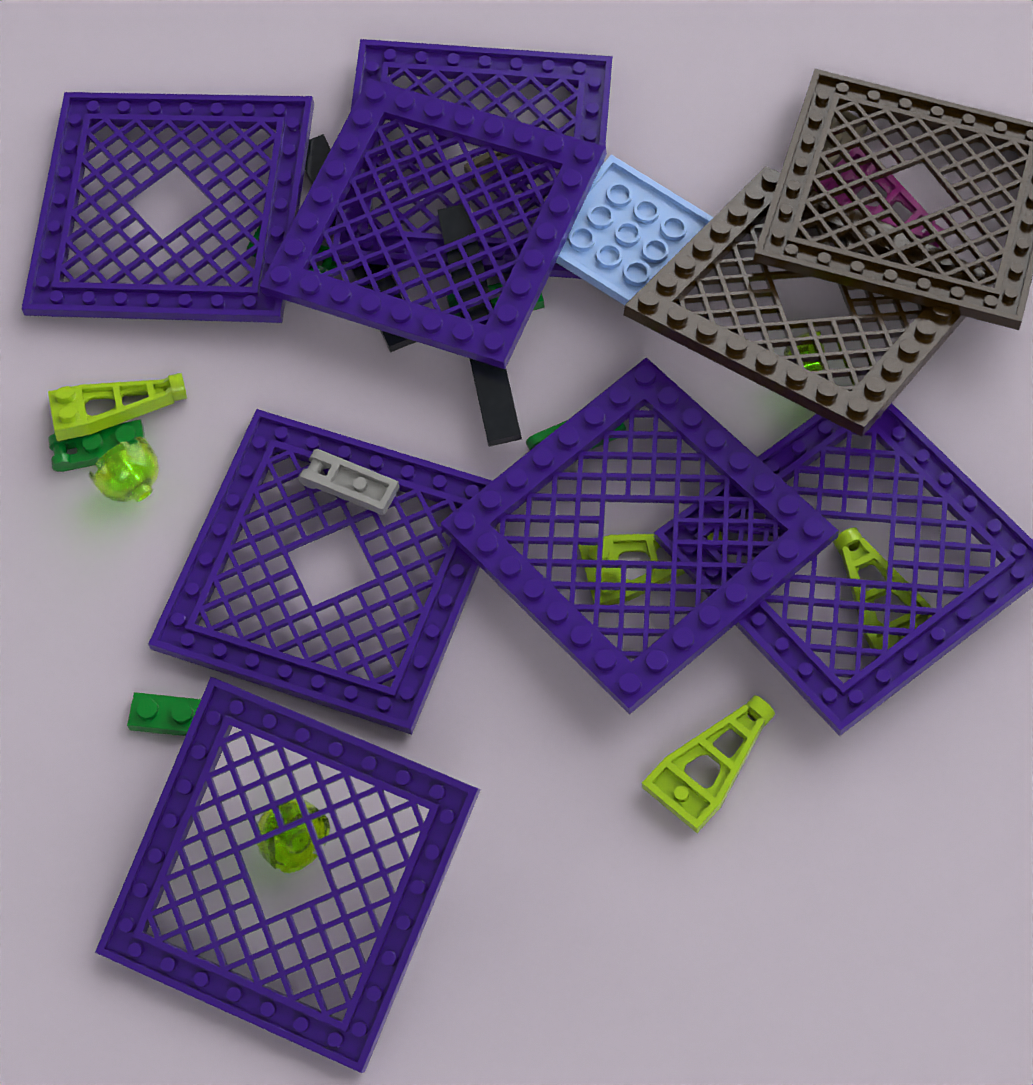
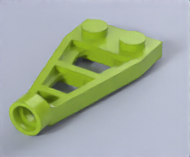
M182 373L168 375L167 378L162 380L83 384L72 387L64 386L57 390L48 391L57 441L90 435L174 404V401L187 399ZM149 395L145 399L126 406L122 402L124 396ZM94 399H112L116 403L111 410L93 416L87 414L85 406L88 401Z
M856 527L846 529L838 534V538L833 541V544L842 557L849 579H860L858 571L873 565L887 581L888 562L861 536ZM893 568L892 582L908 583ZM850 586L854 601L860 602L861 587ZM873 588L869 591L866 590L865 602L874 603L876 599L886 595V589ZM891 590V594L897 596L905 606H911L912 591ZM917 592L916 606L931 608L930 604ZM864 610L863 625L884 627V624L878 620L875 611ZM907 613L889 622V627L909 629L910 614ZM916 614L915 629L932 615ZM864 633V637L871 649H882L883 634ZM888 635V649L905 636Z
M714 532L707 536V540H713ZM719 532L718 540H723L721 532ZM654 534L604 536L602 560H618L619 556L625 552H643L649 556L650 561H659L656 551L662 547L654 539ZM578 545L581 559L597 560L598 545ZM584 567L587 581L596 582V568ZM602 568L601 582L621 583V568ZM652 569L651 583L665 584L671 581V569ZM677 569L676 578L686 572L683 569ZM646 573L633 580L626 579V583H646ZM590 590L594 603L595 590ZM601 590L600 605L620 603V590ZM626 590L625 602L644 594L645 591Z
M754 695L745 705L666 756L642 782V788L698 833L722 807L760 732L775 716L774 710L765 700ZM733 730L743 738V742L735 754L728 758L714 747L713 743L726 731ZM702 755H708L720 765V772L714 784L709 788H703L684 772L687 764Z

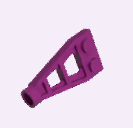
M858 147L853 148L849 152L853 160L866 156ZM842 159L835 167L846 164V162ZM871 162L859 166L866 176L878 172ZM852 169L840 174L846 183L859 179ZM893 175L873 181L885 191L887 195L885 199L891 207L896 202H899L912 213L904 223L928 215L927 211ZM832 177L820 181L827 191L839 187ZM865 186L855 188L853 192L857 195ZM845 193L833 197L842 206L852 202ZM880 204L878 206L865 205L872 215L885 211ZM890 217L880 220L893 227H898ZM935 220L930 222L938 232L944 230L936 224ZM923 225L911 229L912 233L919 239L930 235L927 230L924 233L922 232L925 229ZM936 241L930 243L931 245L939 248V245L936 243Z

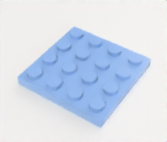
M610 155L600 167L556 263L625 306L714 217L615 156Z

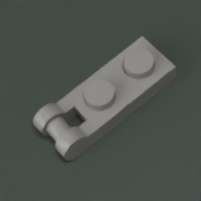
M319 449L313 450L309 458L310 465L307 469H303L298 477L299 482L308 488H317L383 516L386 514L400 488L399 482ZM323 469H329L326 476L320 474Z

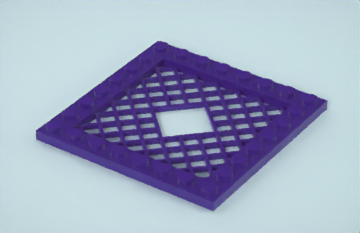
M360 39L351 110L368 78L395 86L393 84L395 80L401 76H406L413 83L406 88L407 90L416 91L419 89L423 94L435 98H440L451 91L459 99L456 104L465 105L477 110L479 109L471 100L482 93L491 103L482 108L481 111L489 113L497 107L506 116L505 118L521 122L517 117L529 110L537 118L530 125L539 127L544 124L550 131L561 134L566 133L575 126V138L606 146L613 56ZM433 78H438L445 86L433 94L424 84ZM465 80H469L476 89L464 96L456 86ZM497 82H501L508 91L496 98L488 88ZM532 84L540 93L528 100L520 90ZM561 86L565 87L572 94L562 102L551 94ZM514 95L523 105L511 113L502 103ZM546 97L555 107L543 115L534 105ZM577 100L575 117L566 107ZM561 112L569 122L558 129L549 119ZM406 127L408 133L411 134L412 132ZM396 128L383 132L388 143L391 141L386 137V135ZM435 134L439 138L437 140L438 143L450 139L448 137ZM379 135L377 136L371 149L380 146L381 139ZM419 139L413 141L420 150L427 148ZM408 143L392 149L393 155L395 154L399 159L405 157L400 150L408 145ZM384 152L381 155L370 158L374 168L384 165L382 162L388 159L389 156L387 152ZM434 154L427 156L435 165L441 163ZM416 160L400 166L402 173L407 169H410L413 173L419 172L420 170L415 166ZM524 160L529 169L535 167L531 161ZM364 161L358 175L370 171L366 161ZM513 162L503 168L507 177L515 175L511 171L520 165L519 162ZM395 170L385 172L386 176L380 179L383 186L390 181L399 180ZM442 170V172L449 178L446 170ZM548 170L532 176L534 180L539 178L544 184L551 181L544 174ZM497 172L487 179L484 185L487 186L500 180L499 173ZM434 173V174H432V175H429V177L431 178V177H433L434 175H436L437 173ZM374 178L357 184L361 194L378 188ZM424 178L408 185L411 193L423 183L428 187ZM527 178L515 182V186L512 187L515 194L520 190L522 192L530 190L527 187L529 184ZM463 183L459 184L464 194L480 189L478 186L470 191ZM352 186L344 201L356 197ZM403 186L398 188L400 190L398 193L389 198L391 203L402 199L404 196L407 197ZM451 188L428 196L422 201L414 202L415 206L404 214L398 209L394 210L400 224H403L409 230L404 232L415 256L445 245L442 234L425 233L434 226L442 232L438 215L434 216L426 206L437 198L446 207L461 205L460 199L453 204L444 195ZM499 189L493 191L498 197L493 201L494 204L510 198L507 191L505 193H502ZM550 190L541 193L543 199L548 196ZM382 195L377 196L382 204L373 210L386 206ZM536 196L530 197V200L521 206L524 213L535 205L540 207ZM372 198V199H369V200L365 201L366 206H367L369 212L373 211V210H372L373 198ZM478 198L471 200L479 209L489 206H485ZM360 203L343 210L347 220L364 214ZM514 204L508 206V208L513 213L508 215L502 221H506L519 215ZM421 211L430 221L417 229L408 219ZM339 212L337 213L335 226L343 223ZM493 213L486 215L494 225L497 224ZM377 218L373 219L377 229L384 227ZM528 219L531 227H533L534 223ZM368 221L351 227L356 238L373 232ZM506 228L511 239L517 238L528 233L525 229L517 236H515L508 228ZM347 230L334 234L333 245L336 247L351 241ZM397 230L381 236L385 247L402 241ZM494 234L485 237L489 248L506 242L505 238L491 237ZM376 239L359 245L364 256L381 250ZM478 240L479 249L482 252L484 248L480 240ZM525 243L515 246L518 254H520ZM355 248L338 254L341 262H351L359 259ZM406 248L389 254L394 265L411 259ZM510 249L493 255L498 266L515 260ZM447 253L442 254L441 256L446 266L449 265ZM385 257L367 263L388 265ZM436 257L419 263L422 268H441ZM488 257L482 259L485 272L493 269ZM555 263L549 277L582 279L558 263ZM512 269L504 273L510 274Z
M368 78L260 284L261 292L506 369L607 155L606 146ZM405 125L421 130L409 134ZM399 126L404 137L388 143L383 132ZM435 134L445 136L450 139L438 143ZM379 135L383 145L371 149ZM429 135L433 145L417 151L413 141ZM464 142L479 147L468 151ZM408 143L412 154L396 160L392 149ZM459 144L463 154L447 160L442 150ZM494 151L510 156L498 160ZM387 152L391 162L374 168L370 158ZM437 152L442 162L425 168L421 158ZM488 152L493 163L477 169L472 158ZM416 160L421 171L404 177L400 166ZM467 160L471 171L455 177L451 167ZM524 160L540 165L528 169ZM364 161H366L370 171L358 175ZM518 161L523 171L506 177L502 167ZM554 168L560 170L558 175L556 174ZM395 169L399 180L383 186L378 175ZM445 169L450 180L434 186L429 175ZM497 169L501 180L485 186L481 175ZM548 170L553 180L537 186L532 176ZM374 178L378 188L361 194L357 184ZM424 178L429 188L412 195L408 184ZM475 178L480 189L464 195L459 184ZM527 178L532 189L515 195L510 184ZM352 186L356 197L344 201ZM403 186L407 197L391 203L386 193ZM454 186L476 233L415 256L394 210ZM505 187L510 198L494 204L489 193ZM550 190L546 200L544 201L541 193ZM382 195L386 206L369 212L365 201ZM484 195L489 206L472 213L468 201ZM536 196L540 207L524 213L519 202ZM360 203L364 214L347 220L343 210ZM514 204L519 215L502 221L498 210ZM339 212L343 223L331 227ZM390 213L394 223L377 229L373 219ZM493 213L497 224L481 230L476 219ZM538 216L533 227H531L528 219ZM368 221L373 232L356 238L351 227ZM523 222L528 233L511 239L506 228ZM347 230L351 241L334 247L330 236ZM398 230L402 241L385 247L381 236ZM501 231L506 242L489 248L485 237ZM325 239L329 249L317 254ZM376 239L381 250L364 256L359 245ZM480 240L484 251L468 257L463 246ZM525 243L520 254H518L515 246ZM355 248L359 259L342 265L338 254ZM406 248L411 259L394 265L389 254ZM458 248L463 259L446 266L441 255ZM510 249L515 260L498 266L493 255ZM333 256L337 267L320 274L316 262ZM385 257L389 268L372 274L367 263ZM436 257L441 268L424 275L419 263ZM488 257L493 269L476 275L472 264ZM363 265L367 277L350 283L346 272ZM310 266H312L314 272L309 270ZM415 266L419 277L402 284L397 272ZM466 266L471 278L455 284L450 272ZM512 269L506 282L502 273ZM341 274L344 281L333 277ZM393 275L398 286L380 292L376 281ZM445 275L449 287L433 293L428 281ZM497 275L502 287L485 294L480 282ZM371 283L374 290L365 288L363 286ZM423 284L428 295L411 302L406 290ZM475 284L480 296L463 302L458 291ZM401 293L404 300L394 297V295ZM453 293L458 305L441 311L436 300ZM499 296L493 309L489 300ZM431 302L434 309L423 305ZM484 303L489 314L472 321L467 309ZM462 312L465 318L455 316L454 314Z
M64 92L21 308L24 315L282 323L286 300L262 293L260 284L299 211L314 110L313 97ZM108 126L114 134L100 142L94 134L103 127ZM135 127H139L145 134L131 143L124 135ZM170 128L176 135L163 144L156 135L164 129ZM201 128L207 136L194 144L187 136L196 129ZM209 128H217V129H215V130L212 132ZM228 129H233L239 136L225 145L218 137ZM263 129L270 137L257 146L249 137ZM120 139L127 147L113 156L106 148ZM151 139L158 148L145 157L138 148ZM91 140L96 147L88 152ZM182 140L189 149L176 158L169 149ZM214 141L221 149L207 158L200 150ZM245 141L252 150L239 159L232 150ZM274 143L272 158L270 159L263 151ZM102 152L109 160L95 169L88 161ZM133 152L140 161L127 170L120 161ZM164 153L171 162L158 171L151 162ZM196 154L203 162L189 171L182 163ZM227 154L235 163L221 172L214 163ZM258 155L266 164L253 173L245 164ZM115 165L122 174L108 183L102 174ZM146 166L153 175L140 184L133 175ZM86 167L91 173L83 178ZM178 167L212 203L162 239L128 202ZM209 167L216 177L203 185L196 176ZM240 168L248 177L235 186L227 177ZM269 171L268 184L266 186L259 178ZM97 179L104 187L90 196L83 188ZM128 179L136 188L122 197L115 188ZM223 182L230 190L216 199L209 190ZM254 182L262 191L249 200L241 191ZM110 192L117 201L103 210L97 204V201ZM81 194L86 200L78 205ZM236 195L244 204L230 213L223 204ZM265 198L262 214L254 205ZM92 206L99 214L85 224L78 215ZM123 206L131 215L119 224H116L110 215ZM218 208L226 217L212 227L205 217ZM250 209L258 218L244 227L237 218ZM105 220L112 229L98 237L91 229ZM76 221L81 228H79L73 233L74 223ZM137 221L144 229L130 239L123 229ZM200 222L208 231L194 240L186 231ZM232 223L239 232L226 241L218 232ZM261 225L258 242L251 232ZM87 233L94 242L80 251L73 242ZM119 234L125 243L112 252L104 243ZM150 234L157 244L144 253L136 244ZM182 235L189 245L175 253L168 244ZM214 236L221 245L210 254H207L200 245ZM246 237L254 246L240 255L232 246ZM100 247L107 256L93 265L86 256ZM132 248L139 257L125 266L118 257ZM71 249L76 255L68 260L69 250ZM164 249L171 258L157 267L149 258ZM196 250L203 259L189 268L182 258ZM227 250L235 260L222 269L214 259ZM257 253L255 268L253 269L246 260ZM82 261L89 270L74 279L67 270ZM113 261L120 268V271L107 280L99 271ZM145 262L153 271L139 281L131 272ZM177 263L185 272L171 282L163 272ZM209 264L217 273L203 283L195 273ZM239 265H242L249 274L235 283L227 274ZM93 275H95L101 281V283H91L85 281L91 278ZM64 276L69 280V282H63ZM127 276L134 284L117 282ZM159 277L165 284L149 283ZM189 278H191L197 284L180 285ZM222 278L229 284V286H212ZM251 281H253L252 287H244Z
M647 357L441 522L442 530L629 715L837 539L839 530ZM643 406H646L649 410H640V409H641ZM634 418H653V431H634ZM629 419V431H614ZM659 419L673 432L658 431ZM609 438L628 439L627 452H608ZM604 439L603 452L589 451ZM633 439H652V452H633ZM658 439H677L676 453L657 452ZM682 440L696 453H682ZM584 459H603L602 473H583ZM608 459L627 460L626 473H607ZM578 460L577 472H563ZM632 460H651V474L632 473ZM657 460H676L675 474H656ZM681 461H701L700 475L681 474ZM706 462L721 475H705ZM558 480H577L576 494H557ZM582 480H600L601 494H582ZM552 481V493H537ZM607 481H626L625 495L606 494ZM631 481H650V495H631ZM656 481L675 482V496L655 495ZM680 482H700L699 496H680ZM705 482L724 483V497L704 496ZM730 484L745 497H729ZM532 501H551L550 515H531ZM574 501L575 516L556 515V502ZM526 502L525 515L511 514ZM581 502H600L599 516H580ZM605 503H674L672 561L602 560ZM679 503L699 504L698 518H680ZM704 504H724L723 518H704ZM729 504L749 505L748 519L729 518ZM754 505L769 519H753ZM506 522H525L524 536H505ZM531 522L549 523V537H530ZM499 523L500 533L494 529ZM555 523H574L573 537H554ZM580 523L599 524L598 538L579 537ZM679 525H698V540L678 539ZM703 526H723V540H703ZM728 526H748V541L728 540ZM753 527H773V541H753ZM778 527L784 532L779 538ZM511 544H523V555ZM529 544H548L547 559H529ZM554 545H573L572 559H553ZM578 545H598L597 560H578ZM678 547H697V562H677ZM703 548H722V562H702ZM728 548H748L747 563H727ZM753 549H764L752 560ZM533 566H546V578ZM552 567H571V582L551 581ZM577 567L596 568V582H576ZM602 568H621V583L601 582ZM627 568L646 569V583H626ZM652 569H671V584L651 583ZM677 569H697L696 584H676ZM702 570H722L721 585L701 584ZM727 570H740L727 581ZM557 589H570L569 601ZM576 589L595 590L594 605L575 604ZM601 590H620L619 605H600ZM626 590L645 591V606L625 605ZM651 591H670V606H650ZM676 592H696L695 607L675 606ZM701 592H714L701 603ZM581 612H594L593 624ZM599 612L619 613L618 628L599 627ZM624 613H644V628H624ZM650 614H670L669 629H649ZM675 614H687L682 620H680L676 625H674ZM604 635L618 636L617 648ZM623 636H643V650L623 651ZM649 636L660 637L648 647Z
M892 403L864 434L871 436V449L851 448L852 435L857 434L816 414L758 456L784 482L794 477L793 486L790 487L799 495L817 496L816 510L824 518L890 523L887 581L816 576L817 556H815L811 560V575L794 574L785 582L784 596L769 595L735 625L839 736L1033 588V539ZM847 438L846 447H835L837 444H839L841 441ZM876 440L886 450H876ZM825 455H845L844 469L825 467ZM850 456L870 457L869 470L849 469ZM875 457L895 459L894 472L874 471ZM820 458V467L809 466ZM899 464L909 473H899ZM799 473L819 474L818 488L798 487ZM824 475L844 476L843 490L823 489ZM849 477L868 478V492L849 491ZM873 479L893 480L892 494L873 492ZM898 480L918 482L917 495L898 494ZM724 483L719 484L704 496L724 497ZM730 484L729 497H745ZM923 486H924L934 497L923 496ZM822 496L842 498L841 512L821 510ZM847 498L866 499V513L846 512ZM872 500L892 501L891 515L871 514ZM897 502L917 503L916 517L896 516ZM693 503L682 511L679 517L698 518L699 504ZM704 504V518H723L724 504ZM729 504V518L737 519L739 516L740 519L746 518V512H749V505ZM922 504L942 505L941 519L921 518ZM754 505V513H762V512ZM947 510L957 520H947ZM673 519L654 532V539L671 557ZM896 524L916 525L915 539L895 538ZM679 525L678 539L698 540V525ZM921 525L941 527L940 541L920 540ZM703 526V540H707V536L713 532V540H718L719 532H723V526ZM728 526V533H739L738 541H743L744 534H748V526ZM753 527V535H764L763 541H768L769 536H773V528ZM946 527L966 529L965 543L946 542ZM778 529V536L780 537L784 532ZM971 534L982 544H972ZM894 545L914 547L913 561L893 560ZM678 547L677 562H697V547ZM703 548L702 562H722V548ZM728 548L727 555H737L736 563H741L742 556H747L748 548ZM919 548L939 549V563L919 562ZM753 549L752 556L756 557L764 549ZM945 549L965 551L964 565L944 564ZM970 551L990 553V567L970 566ZM996 558L1001 562L997 567H995ZM893 567L913 569L912 583L892 582ZM683 569L696 583L697 569ZM918 569L938 571V585L917 584ZM702 570L701 584L721 585L722 570ZM727 570V581L740 570ZM944 571L964 573L963 587L943 586ZM969 573L985 575L969 587ZM790 582L810 583L809 598L789 596ZM815 584L835 585L834 600L814 598ZM840 586L861 587L860 602L840 600ZM866 588L886 589L885 604L865 602ZM891 590L912 591L911 606L891 604ZM704 592V593L709 597V596H710L712 593H714V592ZM917 592L937 593L936 608L916 606ZM942 594L959 595L942 608ZM767 602L783 604L782 618ZM788 604L807 605V620L787 619ZM813 606L833 607V622L812 621ZM839 608L858 609V624L838 623ZM864 610L885 612L884 627L863 625ZM890 612L910 614L909 629L889 627ZM916 614L932 615L915 629ZM790 627L806 628L805 642ZM811 630H832L831 645L810 644ZM837 631L858 632L857 647L836 646ZM863 633L883 634L882 649L862 648ZM888 635L905 636L888 649ZM814 652L830 653L829 668ZM835 653L856 655L855 670L834 669ZM861 656L878 657L860 671ZM838 677H847L850 679L843 683Z
M256 409L148 645L151 650L412 735L480 569V566L453 540H451L448 546L442 535L444 531L441 526L438 527L432 513L448 506L453 513L492 482V480ZM319 449L398 481L399 491L405 492V494L398 497L395 495L389 508L395 506L401 519L383 526L376 512L366 510L351 516L346 506V503L349 501L336 496V500L319 506L314 494L321 490L304 486L305 490L288 497L282 484L299 477L302 470L308 468L309 465L301 468L297 459L311 463L309 458L313 450ZM290 458L296 470L278 477L273 465ZM323 469L325 476L327 475L329 469ZM268 471H270L274 480L263 484ZM277 486L283 499L265 506L260 493ZM309 496L315 509L297 516L291 503ZM417 497L423 510L406 517L400 504ZM256 499L261 509L250 513ZM425 499L438 503L428 507ZM287 506L292 519L275 526L269 513ZM341 506L346 519L329 526L323 513ZM264 516L270 528L252 536L247 522ZM318 516L324 529L307 536L301 523ZM373 516L379 529L361 536L355 523ZM427 516L433 529L416 536L410 523ZM296 525L301 539L284 546L278 533ZM350 526L376 579L312 606L288 552ZM405 526L411 539L393 546L387 533ZM243 528L247 538L236 543ZM273 535L279 548L261 555L256 542ZM382 536L388 549L371 556L365 543ZM437 536L443 549L426 556L420 543ZM251 545L257 558L238 565L233 552ZM415 546L421 559L403 566L397 553ZM283 555L289 568L270 575L265 562ZM392 555L398 569L381 576L375 562ZM444 557L436 576L430 563ZM230 558L234 568L223 572ZM260 565L266 578L248 585L242 572ZM425 566L431 579L413 586L407 573ZM238 575L243 588L225 595L219 582ZM292 575L298 588L280 596L274 582ZM402 575L408 589L390 596L384 583ZM270 585L275 598L257 606L251 592ZM380 586L386 599L368 606L362 593ZM432 587L423 607L417 593ZM216 588L221 598L209 602ZM247 595L252 608L234 616L229 602ZM302 595L308 609L290 616L284 602ZM357 595L363 609L345 616L339 603ZM412 596L418 610L401 617L394 603ZM224 605L230 618L211 626L206 612ZM279 605L285 619L267 626L261 612ZM334 605L340 619L322 627L316 613ZM389 606L395 620L378 627L371 613ZM256 615L262 629L244 636L238 622ZM311 615L317 629L299 637L293 623ZM367 616L373 629L355 637L349 623ZM419 617L413 634L410 637L404 623ZM201 618H203L206 627L199 625ZM233 625L239 638L218 631ZM288 625L294 639L276 647L270 633ZM344 626L350 640L332 647L326 633ZM399 626L406 640L387 647L382 633ZM266 636L271 648L252 643L251 641ZM321 636L327 650L309 657L303 643ZM376 636L383 650L365 658L359 643ZM298 646L304 659L283 652ZM353 646L360 660L342 668L336 654ZM406 648L401 663L397 667L391 654ZM331 657L336 669L317 664L316 662ZM387 657L393 671L375 679L368 664ZM364 667L369 680L348 673ZM394 679L391 684V687L382 685L383 683Z
M210 677L95 953L355 1071L364 1073L481 789L217 678ZM233 726L241 729V731L230 735ZM251 734L274 743V745L257 751ZM245 737L251 755L234 762L227 744ZM284 748L307 757V759L290 765ZM277 750L284 769L267 776L260 757ZM223 751L228 765L215 770ZM254 760L260 779L243 786L237 767ZM317 762L341 773L324 780ZM311 764L318 783L300 790L293 771ZM230 771L237 789L219 796L213 778ZM287 774L294 793L276 800L269 782ZM350 776L375 787L357 794ZM344 778L351 797L333 804L326 786ZM263 785L270 803L252 811L246 792ZM209 787L213 799L201 804L206 789ZM320 789L327 807L309 815L302 796ZM384 790L408 801L391 808ZM378 793L385 811L366 818L360 800ZM239 795L246 814L229 821L222 802ZM296 799L303 818L285 825L279 806ZM354 803L360 822L343 829L336 810ZM418 805L429 809L425 821ZM216 806L222 824L205 831L198 812ZM412 807L419 826L400 833L393 814ZM272 809L279 828L262 835L255 816ZM330 813L336 832L319 839L312 820ZM387 817L394 836L376 844L369 824ZM249 820L255 838L238 845L231 827ZM194 821L198 834L186 839ZM306 824L331 892L266 919L240 851ZM363 827L370 847L352 854L345 835ZM225 830L231 849L214 856L208 836ZM420 832L409 856L403 839ZM339 838L346 857L328 864L321 845ZM201 840L208 859L190 865L184 847ZM397 842L404 861L386 868L379 849ZM373 852L380 871L362 879L355 859ZM234 854L241 873L223 880L217 861ZM178 856H180L184 869L171 874ZM349 863L356 882L338 889L331 870ZM210 865L217 883L200 890L193 871ZM405 867L395 892L389 874ZM187 875L193 894L176 900L170 881ZM382 877L389 897L371 903L364 884ZM243 879L250 898L233 905L226 886ZM358 887L365 907L347 914L340 895ZM219 889L226 908L209 915L202 896ZM165 890L169 904L157 909ZM334 898L341 917L323 924L316 905ZM196 899L202 918L185 925L178 906ZM391 902L380 927L374 909ZM253 904L259 923L242 930L235 911ZM310 908L317 927L299 934L292 915ZM172 909L178 929L161 935L155 916ZM368 912L375 932L357 939L350 919ZM229 914L235 933L218 940L211 921ZM286 918L293 937L275 945L268 925ZM344 923L351 942L333 949L326 930ZM205 924L211 943L194 950L188 931ZM149 926H151L154 935L147 933ZM262 928L269 948L251 955L245 935ZM319 933L326 953L309 959L302 940ZM181 934L187 950L165 940ZM238 938L245 958L227 965L221 945ZM376 938L366 962L360 944ZM295 943L302 963L284 969L278 950ZM353 948L360 967L342 974L335 955ZM214 949L220 965L198 955ZM271 953L278 973L261 980L254 960ZM329 958L336 978L318 985L311 965ZM247 964L253 980L232 971V969ZM305 968L312 988L294 995L287 975ZM361 974L351 998L345 980ZM281 979L286 995L265 986V984ZM338 983L346 1003L328 1010L321 990ZM314 993L320 1010L299 1001V999ZM347 1009L343 1020L335 1016H332L335 1013Z

